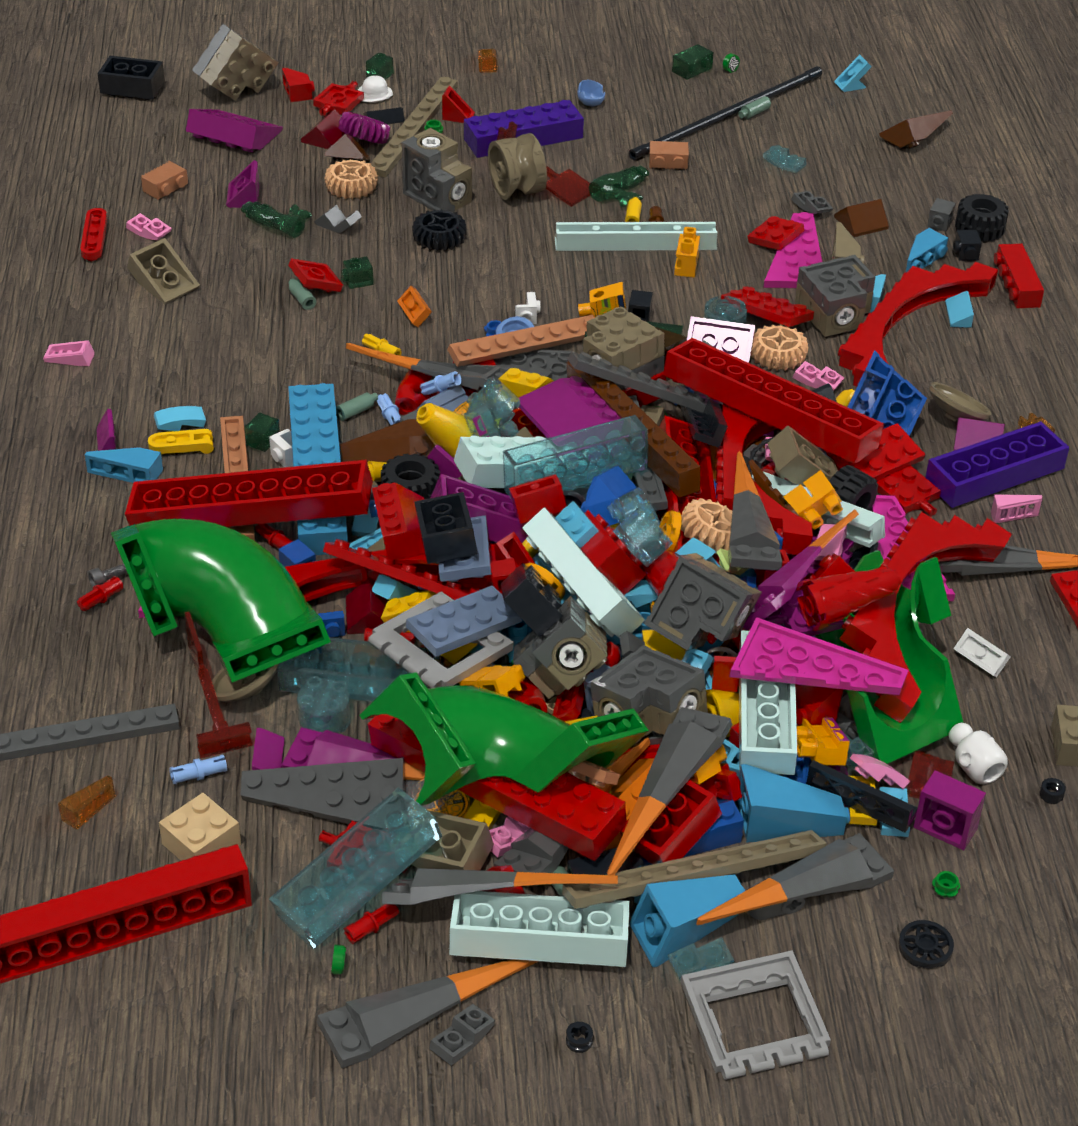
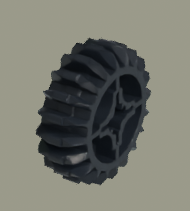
M434 209L431 212L420 213L418 217H415L412 232L417 245H421L422 248L446 251V249L453 250L454 247H459L460 244L464 243L467 228L465 220L461 215H457V212L451 213L450 210L443 211L441 209L436 211Z

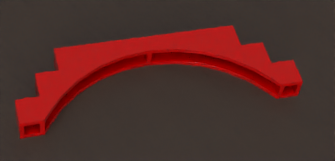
M975 262L966 271L943 264L934 273L912 266L908 272L903 274L901 280L894 284L893 289L886 293L883 301L878 302L875 310L868 314L866 320L859 324L857 331L854 334H850L848 341L839 348V366L852 370V376H854L853 386L857 387L874 350L888 364L883 353L882 342L889 330L903 317L919 308L945 301L965 291L969 292L970 297L988 296L995 287L998 269Z
M723 403L722 413L728 427L720 447H716L717 473L715 483L717 485L715 495L717 496L716 502L718 501L719 504L726 505L729 510H732L737 453L739 451L743 453L760 436L778 428L768 426L765 422L749 417L746 413L730 408L727 404ZM753 480L774 531L783 538L781 550H785L787 554L798 555L811 544L813 537L812 523L781 506L768 496Z
M921 512L917 519L911 517L896 540V544L893 545L887 554L888 558L884 559L879 568L886 566V568L896 570L900 575L902 584L906 577L916 572L921 562L933 557H937L938 562L961 559L994 562L1007 544L1012 533L988 518L982 526L977 523L973 527L956 515L953 516L950 522L945 520L940 524ZM901 584L898 585V590L893 591V594L851 613L854 617L851 615L847 617L841 626L845 631L840 637L841 641L861 654L908 670L900 695L875 693L879 697L874 706L899 723L908 715L921 694V690L904 661L897 640L894 613L896 597Z
M386 549L373 551L371 555L379 558L380 555L387 556ZM425 553L394 560V563L402 566V563L417 567L416 571L422 574L428 571L439 575V564H427ZM341 558L285 567L295 580L306 602L339 590L357 587L369 577L376 581L379 574H382ZM514 558L490 562L491 575H485L481 578H463L457 582L462 583V586L479 590L493 586L502 594L501 582L516 569ZM390 577V578H392V579H394V580H396V581H401V580H399V579Z

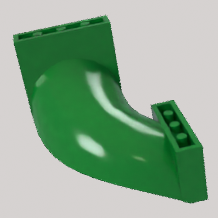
M163 519L130 525L111 533L153 637L178 627L174 617L181 616L198 623L211 637L220 662L232 683L331 642L322 618L306 602L298 585L285 567L268 550L236 530L201 520Z
M876 550L864 555L854 571H868L879 568L884 561L881 552ZM937 557L921 562L914 574L911 590L901 584L896 597L894 618L897 640L904 661L921 690V694L911 711L899 723L874 706L879 697L874 692L844 689L849 696L863 754L876 758L886 764L948 736L952 727L958 723H963L948 659L923 637L918 622L934 624L952 616ZM844 629L815 635L818 639L858 652L840 640L845 631Z
M417 672L399 675L359 715L362 720L380 714H388L402 720L413 730L422 746L426 764L424 785L418 799L415 801L418 807L430 804L467 784L492 776H505L536 792H541L565 772L585 760L608 768L649 731L634 708L575 722L570 725L542 710L491 690L458 685L427 689Z

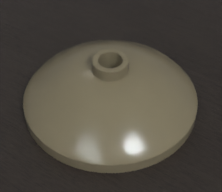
M932 382L929 386L930 393L936 404L946 412L945 416L953 421H957L958 418L984 421L989 419L992 414L984 404L958 389L938 382Z
M279 664L233 683L224 668H222L210 684V693L214 699L224 702L243 700L257 695L270 682Z

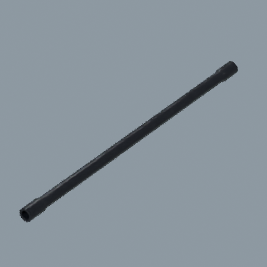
M816 66L805 71L803 74L653 141H677L738 113L744 105L763 96L770 99L798 85L812 81L822 76V70ZM650 142L629 150L630 158L637 160L648 155Z

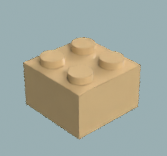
M201 793L159 822L162 845L181 861L193 856L216 851L223 847L236 844L238 846L241 845L239 822L204 793Z

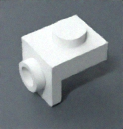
M527 292L526 305L515 306V317H524L533 324H537V313H540V300H536L535 292Z
M286 429L270 436V451L273 459L283 467L293 466L291 431Z

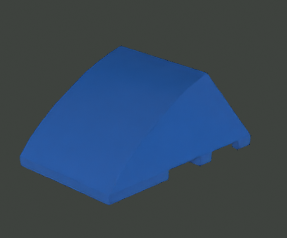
M874 350L847 407L884 423L883 429L898 423L910 436L927 398L908 380L901 377Z

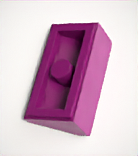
M111 409L106 410L97 426L98 451L116 449L115 428Z
M436 445L427 456L428 459L434 460L435 464L438 465L440 474L456 479L462 475L454 462V458L441 446Z
M257 728L252 770L282 768L285 737L263 728Z

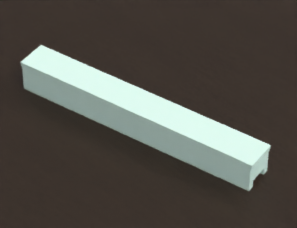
M556 222L555 250H677L679 236L683 234L684 227L697 228L696 235L700 236L699 250H717L716 222Z
M764 472L772 483V488L778 489L782 497L799 486ZM804 487V489H805V490L808 492V494L811 496V494L809 493V491L807 490V488ZM845 501L840 502L843 511L837 515L832 516L828 511L821 516L824 521L823 524H837L855 509L859 515L847 524V535L845 538L870 548L881 538L885 537V516Z

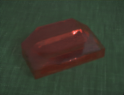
M915 751L908 778L910 782L907 784V796L920 799L922 789L935 770L951 777L954 761L944 760L940 757Z

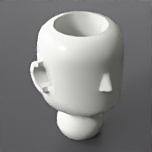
M958 723L952 727L949 732V740L953 745L957 746L955 759L975 783L982 785L992 783L1001 777L1007 768L1008 758L994 741V738L985 731L973 732L970 725L966 723Z

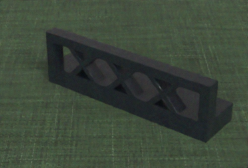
M709 398L704 412L686 407L684 414L692 438L719 448L728 426L718 401Z
M813 760L809 765L806 784L841 796L843 804L904 833H906L916 817L918 807Z

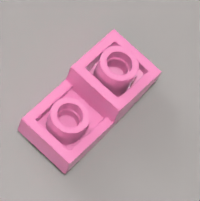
M141 213L126 224V228L131 232L151 240H159L171 232V227L158 218L151 221Z
M805 361L795 371L792 378L816 389L829 383L834 391L845 377L827 366L821 371Z
M823 524L817 539L835 524ZM847 525L829 541L815 560L821 561L824 557L833 553L841 556L842 543L847 535Z
M852 754L850 757L857 764L854 769L865 779H868L869 776L878 782L883 779L891 787L896 783L902 789L910 782V780L894 768L876 758L861 754Z
M509 816L506 817L503 826L489 830L494 843L491 852L497 858L503 856L505 852L512 848L511 843L529 830L530 827Z

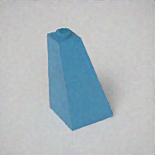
M741 764L739 780L742 798L736 800L738 810L744 819L743 831L746 843L768 840L813 830L819 837L844 835L845 826L850 822V813L848 807H844L841 796L748 764Z
M735 874L647 884L629 924L652 967L660 966L736 917L738 914L702 925H696L698 917L745 892V889Z

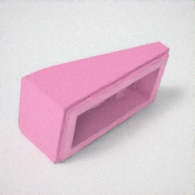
M89 341L51 344L43 360L49 363L90 366L95 353Z
M994 495L991 509L993 522L1003 523L1038 516L1042 495ZM1030 504H1034L1033 508H1029Z

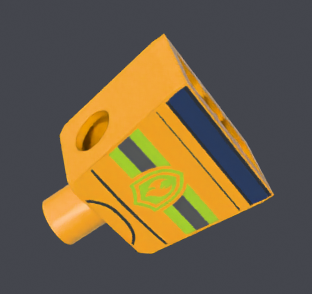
M623 282L593 289L589 292L590 303L578 304L580 317L593 315L596 318L598 315L605 314L620 306L626 309Z

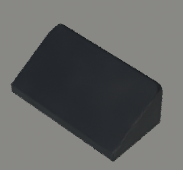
M402 107L363 113L364 116L386 124L404 122Z

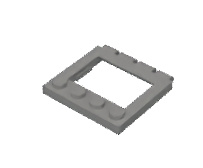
M442 591L374 628L372 635L368 639L370 644L384 652L385 655L397 664L402 665L405 670L410 673L417 672L423 683L430 688L457 684L511 652L514 644L513 641L497 631L473 641L472 643H479L483 648L447 669L400 635L401 632L405 633L408 631L406 619L454 601Z
M793 950L681 975V985L715 1073L721 1072L724 1080L746 1075L745 1066L748 1067L750 1074L775 1068L773 1059H776L779 1067L803 1062L802 1052H804L807 1060L829 1055L828 1046L831 1039ZM788 984L808 1034L727 1053L721 1039L722 1033L713 1010L709 1008L707 1002Z

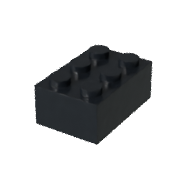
M110 55L97 73L100 93L109 96L119 95L127 98L137 97L150 100L155 98L165 82L163 61Z
M464 492L414 501L427 564H439L446 560L457 558L466 559L478 554L473 525Z
M522 563L501 582L503 600L541 637L563 616L561 611L562 604L559 602L561 599L558 597L559 593L551 584L548 583L545 586L542 583L541 574L532 565L527 567Z

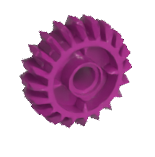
M344 112L342 117H340L339 129L346 134L378 144L386 143L389 138L390 126L384 122L352 112Z

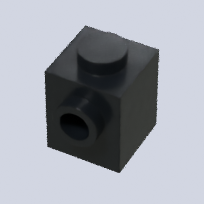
M957 230L955 241H953V252L956 253L958 260L979 261L982 242L977 230Z
M632 290L628 312L649 323L653 292Z

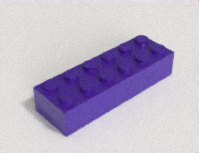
M570 100L544 103L534 107L527 106L517 110L510 109L506 112L490 113L489 115L472 116L471 118L464 119V140L476 158L488 156V148L492 141L517 138L528 133L533 134L541 146L583 138L584 118Z
M1038 422L928 460L925 478L941 490L940 497L953 508L1064 469L1069 446L1045 424Z

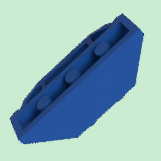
M614 466L593 478L587 492L586 501L581 505V510L584 513L589 510L594 516L600 514L607 521L608 526L623 522L642 511V498L638 494L635 484L619 466Z

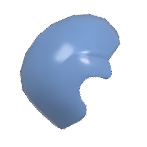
M582 80L579 83L577 96L584 105L595 107L601 105L605 98V92L603 93L602 84L592 80Z

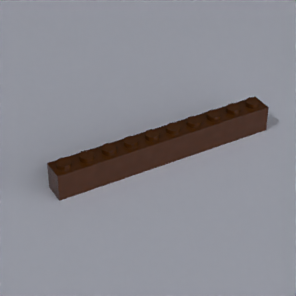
M569 361L566 362L567 378L571 376L581 377L624 421L620 439L679 498L700 491V466L614 382L574 369Z

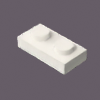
M969 628L966 629L954 647V650L996 678L1011 657Z

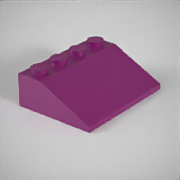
M189 109L186 132L193 133V137L204 139V136L209 137L211 142L220 143V141L226 142V146L237 148V145L242 146V150L253 152L254 149H262L283 130L282 126L218 109Z
M581 377L560 378L515 400V404L557 449L618 447L624 421Z

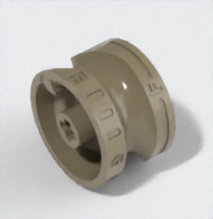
M523 134L517 138H505L490 143L488 148L489 171L493 185L503 200H508L515 189H520L524 195L545 190L547 184L545 157L539 141L533 134Z

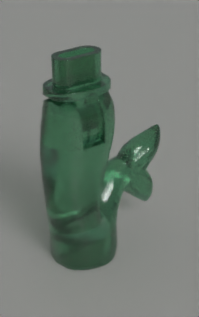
M631 166L618 172L604 174L589 184L590 196L598 202L609 199L619 200L621 207L627 206L628 201L633 197H637L641 201L643 196L624 190L632 189L642 183L645 177L649 176V171L642 166Z
M249 201L241 207V212L245 213L249 219L260 225L282 231L292 238H297L301 235L305 228V219L312 217L310 212L299 209L296 204L291 206L288 214H282L274 207L265 203L261 204L258 201L254 203Z

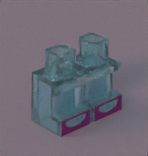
M504 401L495 404L486 402L463 414L470 432L473 433L472 436L513 437L519 433L514 421L510 420L503 423L502 418L510 414L509 406Z

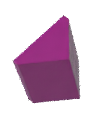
M256 160L250 163L229 183L226 206L229 208L257 207L259 174L258 162Z
M958 418L953 451L1002 435L1005 424Z

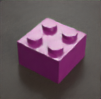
M935 770L921 791L913 828L965 850L978 829L986 792Z

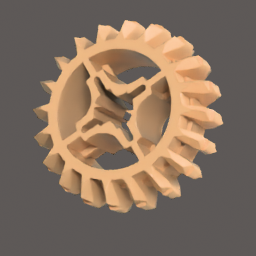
M350 159L335 162V164L330 165V168L326 169L325 173L327 191L331 192V195H337V198L360 199L361 196L367 197L368 194L373 193V190H376L378 181L377 171H375V167L371 163H366L364 160Z
M772 324L771 327L764 326L763 329H757V332L754 333L751 358L754 359L755 363H760L761 367L767 366L768 370L773 368L777 371L778 369L786 371L787 368L794 370L795 366L799 367L801 363L805 362L808 353L807 338L803 336L802 332H797L796 328L790 329V327H783L781 324L780 326Z
M702 498L699 500L693 499L691 503L685 506L681 515V530L684 532V536L690 539L693 537L714 549L716 552L714 554H717V551L721 548L728 551L732 510H729L726 505L719 504L718 501L716 503L712 502L711 499L707 501Z

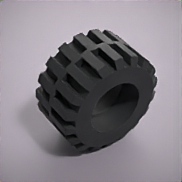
M972 194L965 196L958 205L955 221L956 230H977L980 240L983 242L999 239L1005 233L1009 208L1004 201L991 195Z
M418 454L395 456L394 459H389L387 464L382 466L381 484L397 483L424 497V499L431 497L440 477V470L435 461L428 459L427 456H419Z
M852 465L842 467L832 476L829 482L842 501L870 511L877 495V480Z

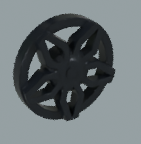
M917 920L907 924L902 929L899 936V949L903 956L910 961V964L915 967H942L947 964L953 954L954 940L949 931L942 925L933 921ZM916 929V936L906 935L909 931ZM929 929L935 930L941 935H934ZM948 946L949 950L944 954L942 949ZM919 953L923 955L920 958L916 957Z

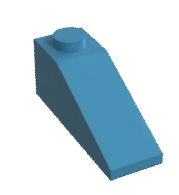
M138 447L85 453L87 473L134 483L136 481L157 480L163 471L161 452Z

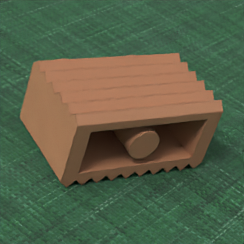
M650 141V168H680L681 170L688 168V142Z
M171 161L141 176L143 192L157 200L188 184L187 170Z

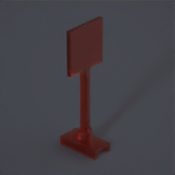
M511 121L509 122L508 129L505 130L500 127L497 140L515 138L517 124ZM546 166L547 177L550 180L547 181L545 189L571 207L598 190L597 187L571 169L558 174Z
M190 611L185 612L188 647L213 721V731L196 734L200 759L253 746L250 737L252 730L249 722L228 726V723L224 721L209 672L203 663L202 648Z

